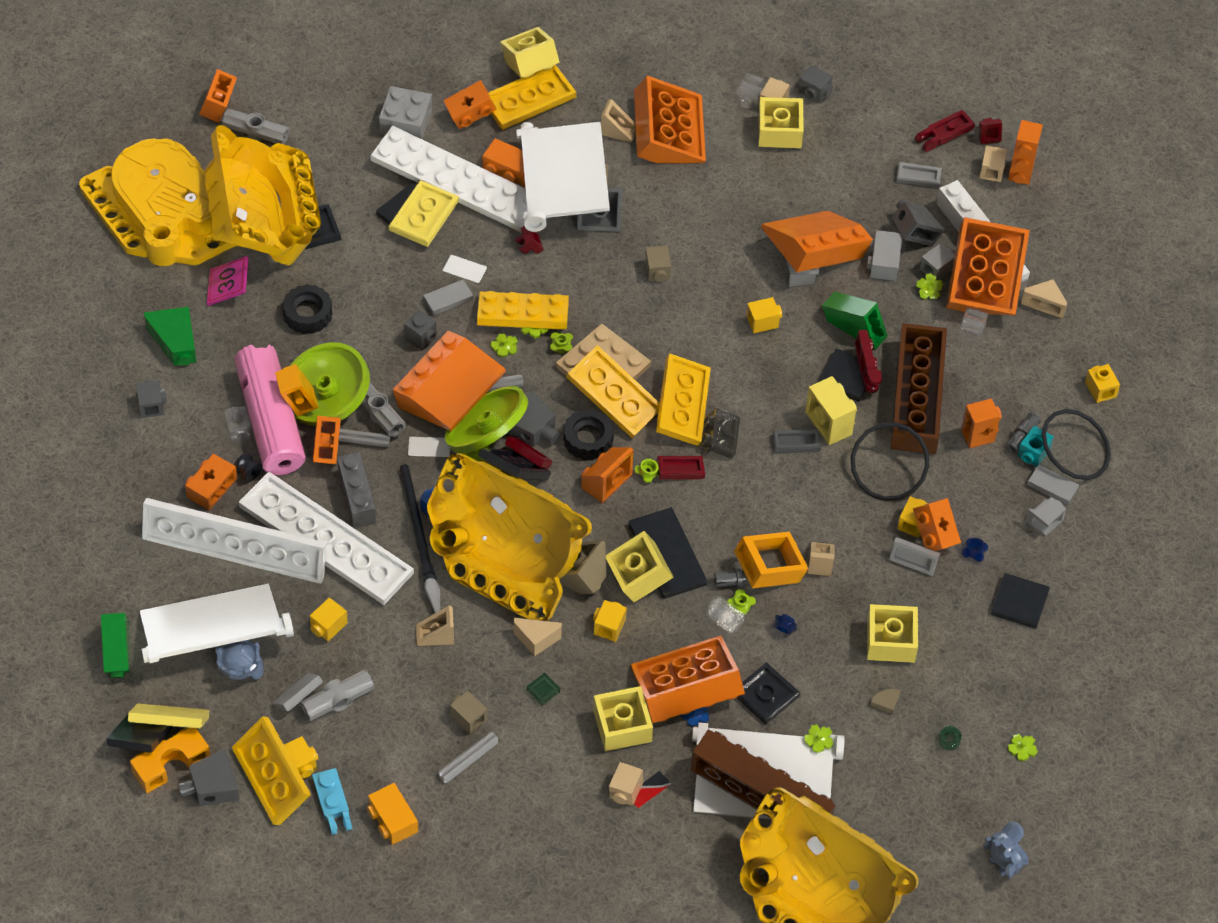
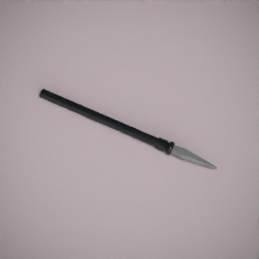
M403 464L400 466V471L422 563L424 589L434 612L437 613L440 611V588L436 582L437 576L435 575L433 565H431L409 465Z

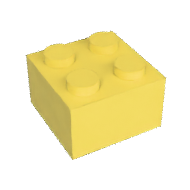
M539 27L500 41L506 64L521 78L530 77L534 72L550 69L553 65L560 63L554 40Z
M760 97L758 113L759 147L802 148L804 132L803 99Z
M833 376L809 386L805 412L828 445L851 436L857 407L852 399L849 400L846 396L843 386L837 383Z
M645 531L606 555V560L623 592L633 602L638 601L674 578L656 543Z
M870 604L867 618V660L915 663L918 650V607Z
M641 686L594 695L593 711L604 751L652 742L653 726Z

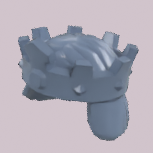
M250 640L225 644L221 647L217 646L215 650L217 654V669H220L222 674L232 680L245 679L250 676L254 680L260 679L264 673V664L259 655L260 646L258 642L254 644Z
M1009 822L1001 832L984 838L988 842L983 844L985 850L990 849V862L996 863L1001 867L999 873L1002 876L1006 874L1008 879H1011L1014 874H1018L1023 865H1027L1029 862L1027 854L1018 844L1024 835V831L1017 822Z

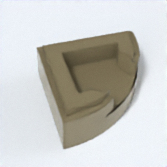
M886 689L877 693L871 700L870 706L893 714L901 695V690Z

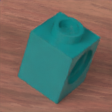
M1034 425L1021 442L1018 457L1025 463L1037 467L1047 453L1043 448L1042 429ZM1046 432L1047 444L1049 449H1051L1054 436Z

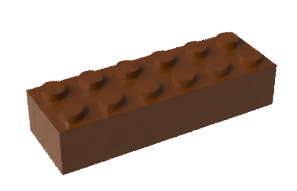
M902 323L899 339L893 422L911 427L922 437L929 454H936L940 432L947 328ZM892 427L890 449L924 453L919 441L906 430Z
M708 729L692 753L690 771L758 810L770 790L783 788L798 798L801 796L809 798L820 805L823 810L831 815L834 814L836 805L828 796L815 793L804 782L798 783L790 778L786 771L773 768L764 758L751 755L745 747L740 744L731 743L720 732H713ZM780 793L776 796L772 795L775 799L772 807L768 808L766 805L765 808L773 811L777 804H783L781 800L782 795Z

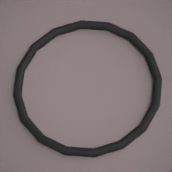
M1062 409L1053 412L1045 420L1041 433L1043 448L1050 461L1061 472L1074 479L1090 480L1101 476L1108 468L1111 458L1109 440L1102 427L1092 417L1079 410ZM1065 413L1078 415L1088 420L1099 431L1105 443L1106 458L1104 466L1097 473L1088 476L1074 474L1063 468L1053 457L1047 444L1046 432L1049 423L1055 416Z
M896 422L879 423L865 430L855 442L850 456L851 472L858 486L869 496L884 501L901 500L913 494L925 481L930 467L929 451L922 437L911 427ZM884 427H897L908 431L919 441L924 451L925 467L920 480L911 490L895 496H883L872 492L861 482L856 472L855 456L859 444L869 433Z

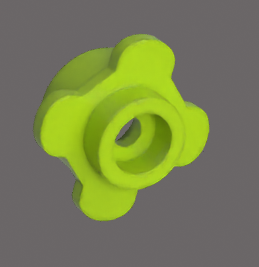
M557 332L551 334L553 341L550 349L552 351L563 354L572 349V334H559Z
M645 459L640 465L635 466V473L640 474L646 483H651L656 476L659 477V466L653 459Z
M739 589L735 592L733 598L728 599L727 604L736 613L745 615L750 610V607L755 605L756 599L745 594L744 590Z

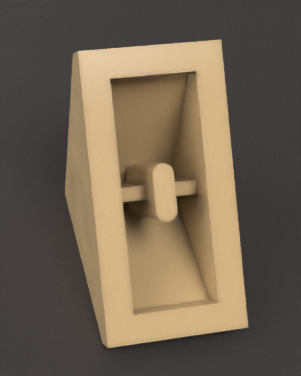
M612 99L608 100L601 115L602 135L629 143L633 142L636 135V123Z
M1053 279L1025 288L1021 304L1063 319L1067 301Z
M811 542L808 574L832 575L835 555L834 544Z
M447 606L416 624L418 646L454 644L453 607Z
M514 618V634L535 657L561 639L562 623Z

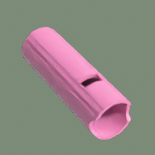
M249 345L238 351L234 363L262 467L265 472H271L274 475L289 474L304 464L306 456L293 410L282 397L275 375V372L281 370L278 355L271 345H268L267 348H255L253 345Z

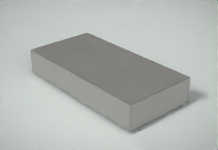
M899 162L896 183L939 189L942 168Z
M463 279L423 295V300L434 316L472 301L473 294Z
M1040 465L1037 466L1027 483V486L1066 505L1070 504L1079 489V484Z
M896 537L889 560L933 576L940 553Z
M307 673L277 698L273 705L277 710L289 712L323 682L319 675Z

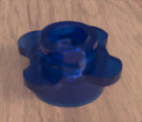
M979 538L967 539V545L962 550V555L965 558L970 557L977 562H982L984 560V552L988 550V545Z
M782 614V616L775 615L776 622L774 627L777 630L791 635L793 630H797L795 619L786 614Z

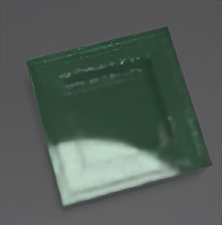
M545 672L527 685V691L542 706L561 692V688Z

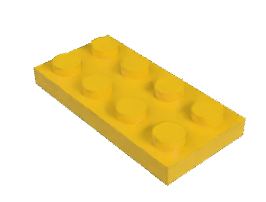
M556 64L550 69L539 70L530 77H523L489 92L497 110L491 112V115L502 130L576 98L575 89Z
M480 292L477 325L567 329L569 296L516 292Z
M598 345L566 376L632 439L659 413L660 403Z
M669 353L665 361L656 427L657 433L696 446L701 443L710 367Z
M261 717L231 747L273 825H281L311 795L269 717Z

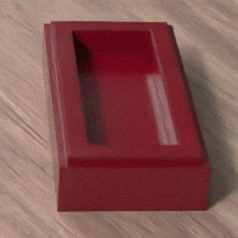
M508 437L504 443L541 468L549 469L553 463L550 458L517 437Z
M657 456L659 480L705 478L703 456Z

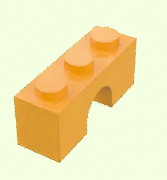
M184 728L172 738L163 740L152 753L141 752L130 760L131 770L146 794L168 782L167 772L164 768L167 762L181 760L189 768L191 764L209 757L210 750L208 744L196 728Z

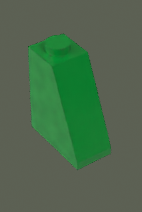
M834 291L823 303L822 307L829 323L855 339L859 330H867L869 339L873 341V350H876L888 337L877 302Z
M189 306L144 312L147 331L173 365L185 366L197 362Z
M126 613L101 614L104 673L110 674V678H123L125 673H130L129 618Z

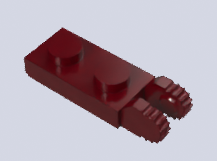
M960 110L916 134L915 141L921 143L932 136V139L925 142L922 147L925 152H929L938 145L940 146L973 130L975 123L963 110Z
M859 330L854 347L865 389L870 394H873L879 389L882 374L877 369V358L873 357L872 339H869L867 330Z

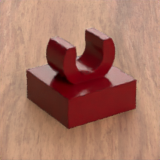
M984 118L983 121H979V141L981 144L1002 142L1003 123L1001 119Z
M525 226L520 228L522 235L518 236L515 240L520 245L523 243L524 245L519 247V250L524 254L530 250H533L536 254L542 252L544 248L538 232L529 231Z

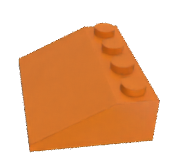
M646 76L634 90L637 157L654 163H705L702 95Z
M823 211L763 223L761 225L762 230L796 272L862 259L873 241L861 224L831 211Z
M964 217L959 229L946 309L967 313L1015 316L1030 230Z
M447 331L395 386L393 393L398 408L452 431L502 377L506 369L465 337Z
M722 636L630 664L638 687H642L652 723L663 722L671 717L688 714L693 710L710 707L715 703L732 700L745 694L739 669Z

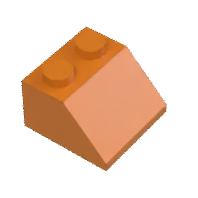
M612 447L606 453H602L591 468L587 467L581 475V489L603 504L632 476L634 449L631 447Z

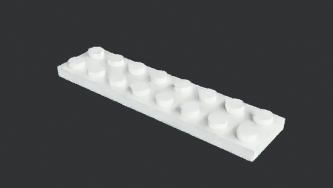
M393 125L371 154V161L417 183L421 180L459 196L458 203L519 232H521L520 228L524 226L523 213L528 212L525 188Z
M268 472L239 501L241 509L271 529L326 542L325 566L383 605L414 574V568L271 472Z
M146 498L143 503L142 539L322 583L325 572L326 542Z

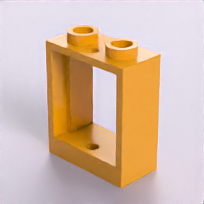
M790 532L744 536L734 550L752 588L799 583L809 569ZM779 549L787 566L767 569L758 551Z

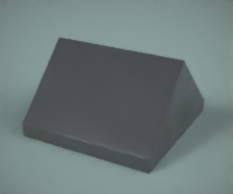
M607 187L610 211L578 214L577 230L621 232L623 188Z

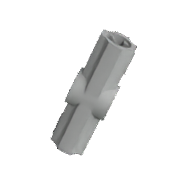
M227 109L222 121L223 126L245 133L248 138L256 141L267 140L285 145L290 133L289 127L267 121L260 113L245 114L233 109Z
M369 383L367 394L361 404L369 412L370 420L378 423L389 436L396 437L400 435L406 428V423L389 405L387 396L379 393Z
M362 670L342 681L335 679L328 682L322 691L302 700L300 705L307 719L312 721L332 710L339 712L349 707L354 699L374 690V684L368 672Z

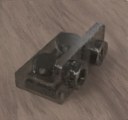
M719 408L707 414L704 418V433L700 443L702 446L701 455L706 456L709 452L713 451L732 459L736 455L740 417Z

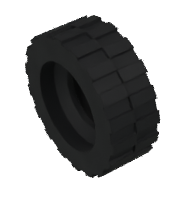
M305 284L304 286L300 285L295 289H291L285 295L282 303L284 321L295 332L313 334L317 331L320 332L324 327L328 326L329 321L331 322L333 315L332 300L328 292H325L323 288ZM303 302H314L319 308L318 313L310 317L300 316L296 309Z
M582 409L576 413L574 412L571 414V417L567 418L566 424H564L563 441L567 451L570 454L572 453L574 457H579L582 460H595L613 446L614 426L606 414H602L598 410ZM585 426L595 427L599 431L600 437L596 442L585 443L578 439V431Z

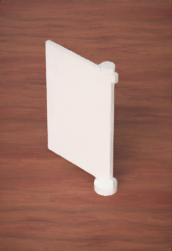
M526 122L521 125V129L516 130L517 139H522L528 211L524 212L523 216L524 226L527 230L532 232L543 230L546 227V218L610 211L601 122L538 129V127L534 128L532 123Z
M269 583L140 610L148 646L142 649L144 663L158 662L159 658L272 634L277 636L285 634L286 638L294 636L290 614L284 613L282 618H279Z
M698 723V727H693L692 742H697V745L708 729L713 732H720L731 743L740 744L745 747L751 755L764 758L770 766L777 770L782 769L786 771L790 778L798 783H806L815 793L831 797L833 759L843 760L844 736L831 735L830 737L833 738L832 742L834 743L831 749L824 748L823 752L816 753L812 751L813 746L809 747L804 742L803 736L708 728V723ZM699 775L696 776L693 813L753 818L757 811L756 809ZM761 814V815L759 816V819H769V820H771L769 817H767V816L764 815V814Z

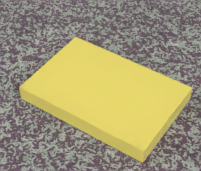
M420 180L389 225V231L428 247L459 202V196Z
M137 703L128 713V721L201 728L209 719L210 710Z

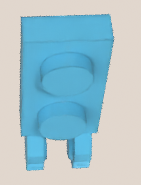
M336 768L312 774L323 815L328 822L331 834L337 833V824L334 818L340 816L343 818L346 830H351L352 824L349 817V809Z

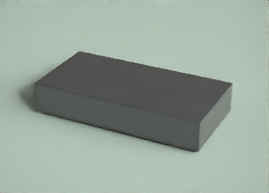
M818 429L773 431L772 433L775 454L820 452L821 446Z

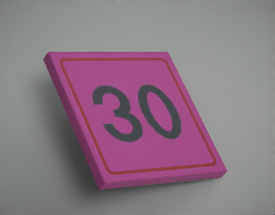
M247 256L210 269L207 295L208 306L246 292Z

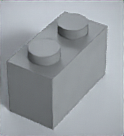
M876 230L875 239H873L869 246V252H873V256H868L867 269H871L870 278L897 280L902 242L901 233Z

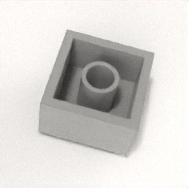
M390 86L379 117L380 134L386 135L393 125L423 139L432 113V94Z

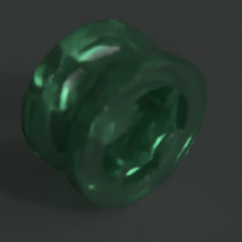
M953 726L943 728L940 732L939 744L946 750L957 749L962 737L961 732ZM948 735L954 736L952 742L947 741Z

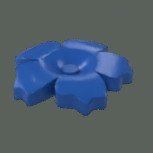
M702 707L688 714H680V716L684 720H688V726L695 727L700 722L706 723L709 721V714L707 713L709 707Z

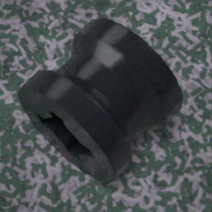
M249 453L242 454L234 463L237 474H242V478L246 482H251L258 477L263 468L262 464L254 461Z

